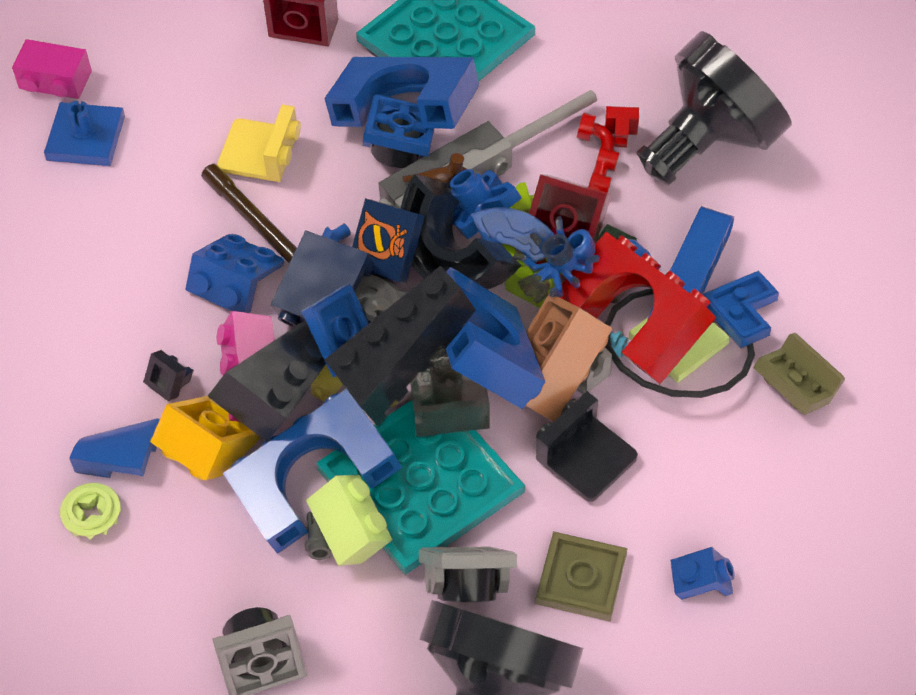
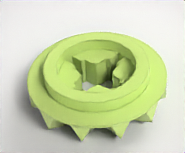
M87 483L74 488L66 495L61 504L60 517L65 529L72 532L76 538L80 535L86 536L91 540L94 535L100 533L107 535L108 529L113 524L118 525V516L122 510L120 500L113 489L100 483ZM94 506H97L100 515H91L86 519L82 509L91 510Z

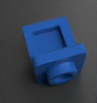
M713 547L670 560L674 592L681 600L716 589L724 596L733 594L731 582L735 579L733 565L728 558L722 556Z

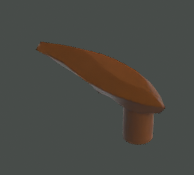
M454 153L451 155L449 165L429 169L417 175L437 179L444 184L451 182L454 176L461 171L467 170V168L463 167V155ZM413 175L402 176L404 182H410Z

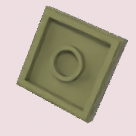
M553 531L535 604L611 622L628 548Z

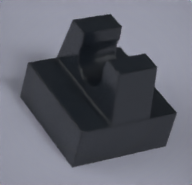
M159 350L151 353L143 383L167 401H171L177 398L180 389L191 381L194 370L189 366H182L174 355L169 356L164 351Z

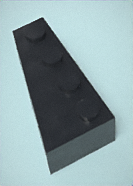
M306 320L228 370L208 394L210 399L266 442L288 418L326 365Z

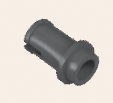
M309 511L306 515L308 521V540L305 542V550L312 559H327L331 556V550L312 512Z

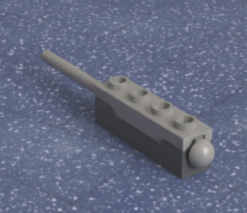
M589 90L505 138L487 121L430 153L428 157L425 156L378 182L379 202L401 208L403 196L409 182L403 181L402 176L419 174L429 169L445 167L449 165L451 155L454 153L463 155V167L472 169L480 175L491 170L500 176L512 167V149L595 103L597 101L596 94ZM450 182L444 183V185L451 191L452 188L450 186Z

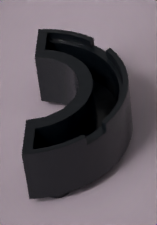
M414 174L404 193L401 209L425 216L411 265L420 276L425 279L439 266H442L446 272L452 267L489 290L504 283L516 273L521 264L500 243L475 238L466 248L460 249L454 239L452 230L453 214L459 200L452 195L451 191L440 180Z

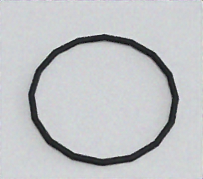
M649 288L633 292L611 308L605 324L610 326L617 311L632 300L654 294L653 289ZM610 334L605 346L612 354L613 362L622 373L644 388L671 397L703 398L728 391L747 376L755 357L752 343L747 346L748 356L742 371L725 385L703 391L672 390L645 381L624 366L611 347Z

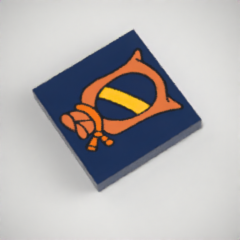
M365 198L352 247L369 253L375 265L371 273L397 282L407 283L425 216Z

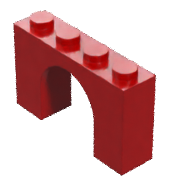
M605 232L595 244L593 257L598 256L599 261L593 263L592 273L588 274L573 270L571 274L576 280L578 279L580 287L574 288L566 278L562 283L563 296L561 299L598 318L620 293L634 287L653 289L654 307L648 321L623 349L622 353L660 385L716 319L714 314L707 308L711 302L696 289H693L690 293L683 289L685 283L670 270L665 275L660 272L659 268L661 265L647 253H644L641 257L635 253L637 247L621 235L617 240L608 232Z

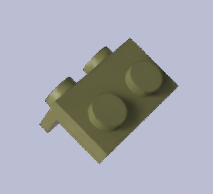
M797 333L789 334L780 349L759 357L753 367L764 377V380L769 385L776 388L795 409L804 415L830 404L845 381V377Z

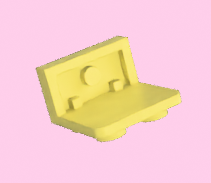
M282 104L275 124L241 118L235 119L217 165L228 174L281 182L285 168L291 161L295 140H298L301 130V122L296 120L295 106Z

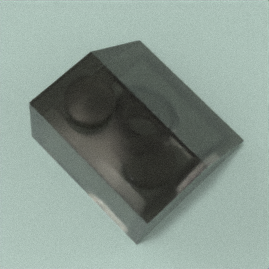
M439 347L431 358L433 363L424 374L419 372L410 382L416 437L490 428V403L487 389L452 369L446 351L447 347Z

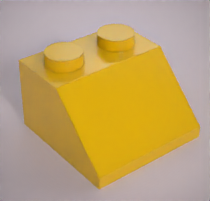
M208 396L166 404L150 442L160 448L165 457L178 461L187 467L192 476L201 480H209L224 476L223 473L231 468L236 460L243 457L261 437L243 423L229 421V413Z

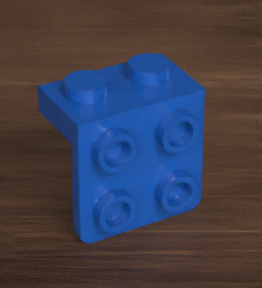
M228 234L192 253L185 290L230 311L251 313L257 282L283 266L284 259L276 255L269 248L258 247L247 242L240 235Z

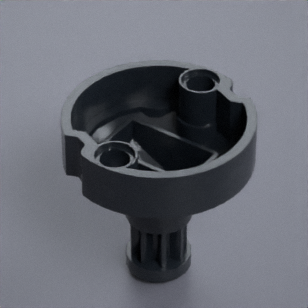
M700 31L675 55L683 102L682 108L668 121L670 126L648 147L643 145L636 154L648 175L669 186L676 180L675 174L697 153L701 155L715 141L767 150L792 126V121L786 109L771 89L737 54L726 45L720 44L709 33Z
M431 600L419 638L429 643L427 650L455 685L456 695H550L559 692L561 686L572 688L584 649Z

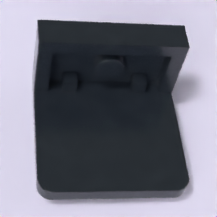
M586 391L578 400H570L563 408L561 415L553 423L547 422L540 428L536 435V460L586 501L593 502L637 461L638 453L636 449L596 419L598 399Z

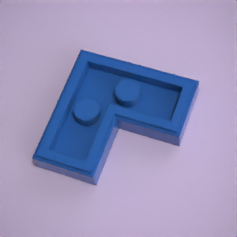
M759 270L702 294L711 302L707 308L714 314L717 323L740 348L770 336L772 327L756 310L778 301L779 292Z

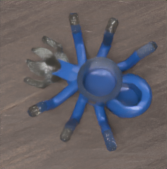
M560 216L556 217L557 235L549 237L544 243L536 233L530 234V238L548 261L547 263L535 264L527 256L515 253L513 256L516 260L525 263L532 271L538 272L528 275L517 282L520 286L519 288L523 290L526 296L536 297L533 299L536 304L548 296L547 290L551 286L550 279L554 280L555 287L550 289L549 296L551 298L555 296L561 298L563 296L560 274H563L574 288H579L580 280L570 272L578 270L588 274L592 273L593 263L598 262L600 259L598 255H594L595 242L588 231L579 229L573 232L567 239L563 230V220Z

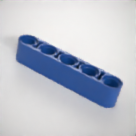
M703 206L698 210L670 269L671 272L685 283L683 289L690 293L693 289H696L701 294H704L729 239L734 216Z

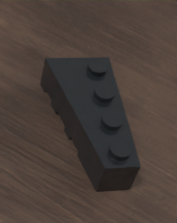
M439 266L329 355L325 362L364 412L380 427L387 418L385 412L395 400L400 403L409 392L406 387L419 372L424 374L433 363L431 358L440 346L446 347L476 309L442 266Z

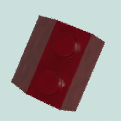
M263 0L268 37L329 47L339 20L337 0Z
M540 174L529 214L545 223L558 239L556 221L563 220V230L566 239L573 232L584 229L589 232L596 243L612 194L548 174Z

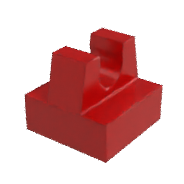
M606 106L605 127L614 134V147L627 148L628 135H637L639 107Z

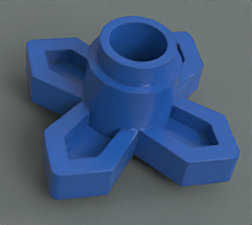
M472 169L461 171L450 182L451 193L459 200L453 214L452 225H455L460 234L466 239H470L479 232L471 215L473 212L494 207L510 208L522 197L515 186L509 182L502 183L498 175L491 170L486 171L482 175L475 173Z

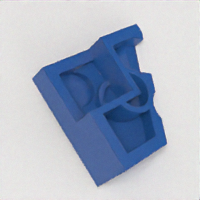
M156 418L82 437L75 444L69 457L74 472L110 478L112 472L144 476L151 451L156 452L157 446L150 441L160 419Z

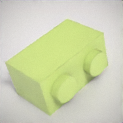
M360 475L335 476L306 499L338 566L362 564L392 541L386 528V521L378 512L370 496V490Z

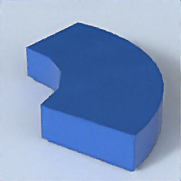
M494 207L482 209L471 214L482 240L511 245L523 252L534 263L546 258L537 246L539 242H543L548 250L560 243L557 236L545 223L535 216L518 209Z

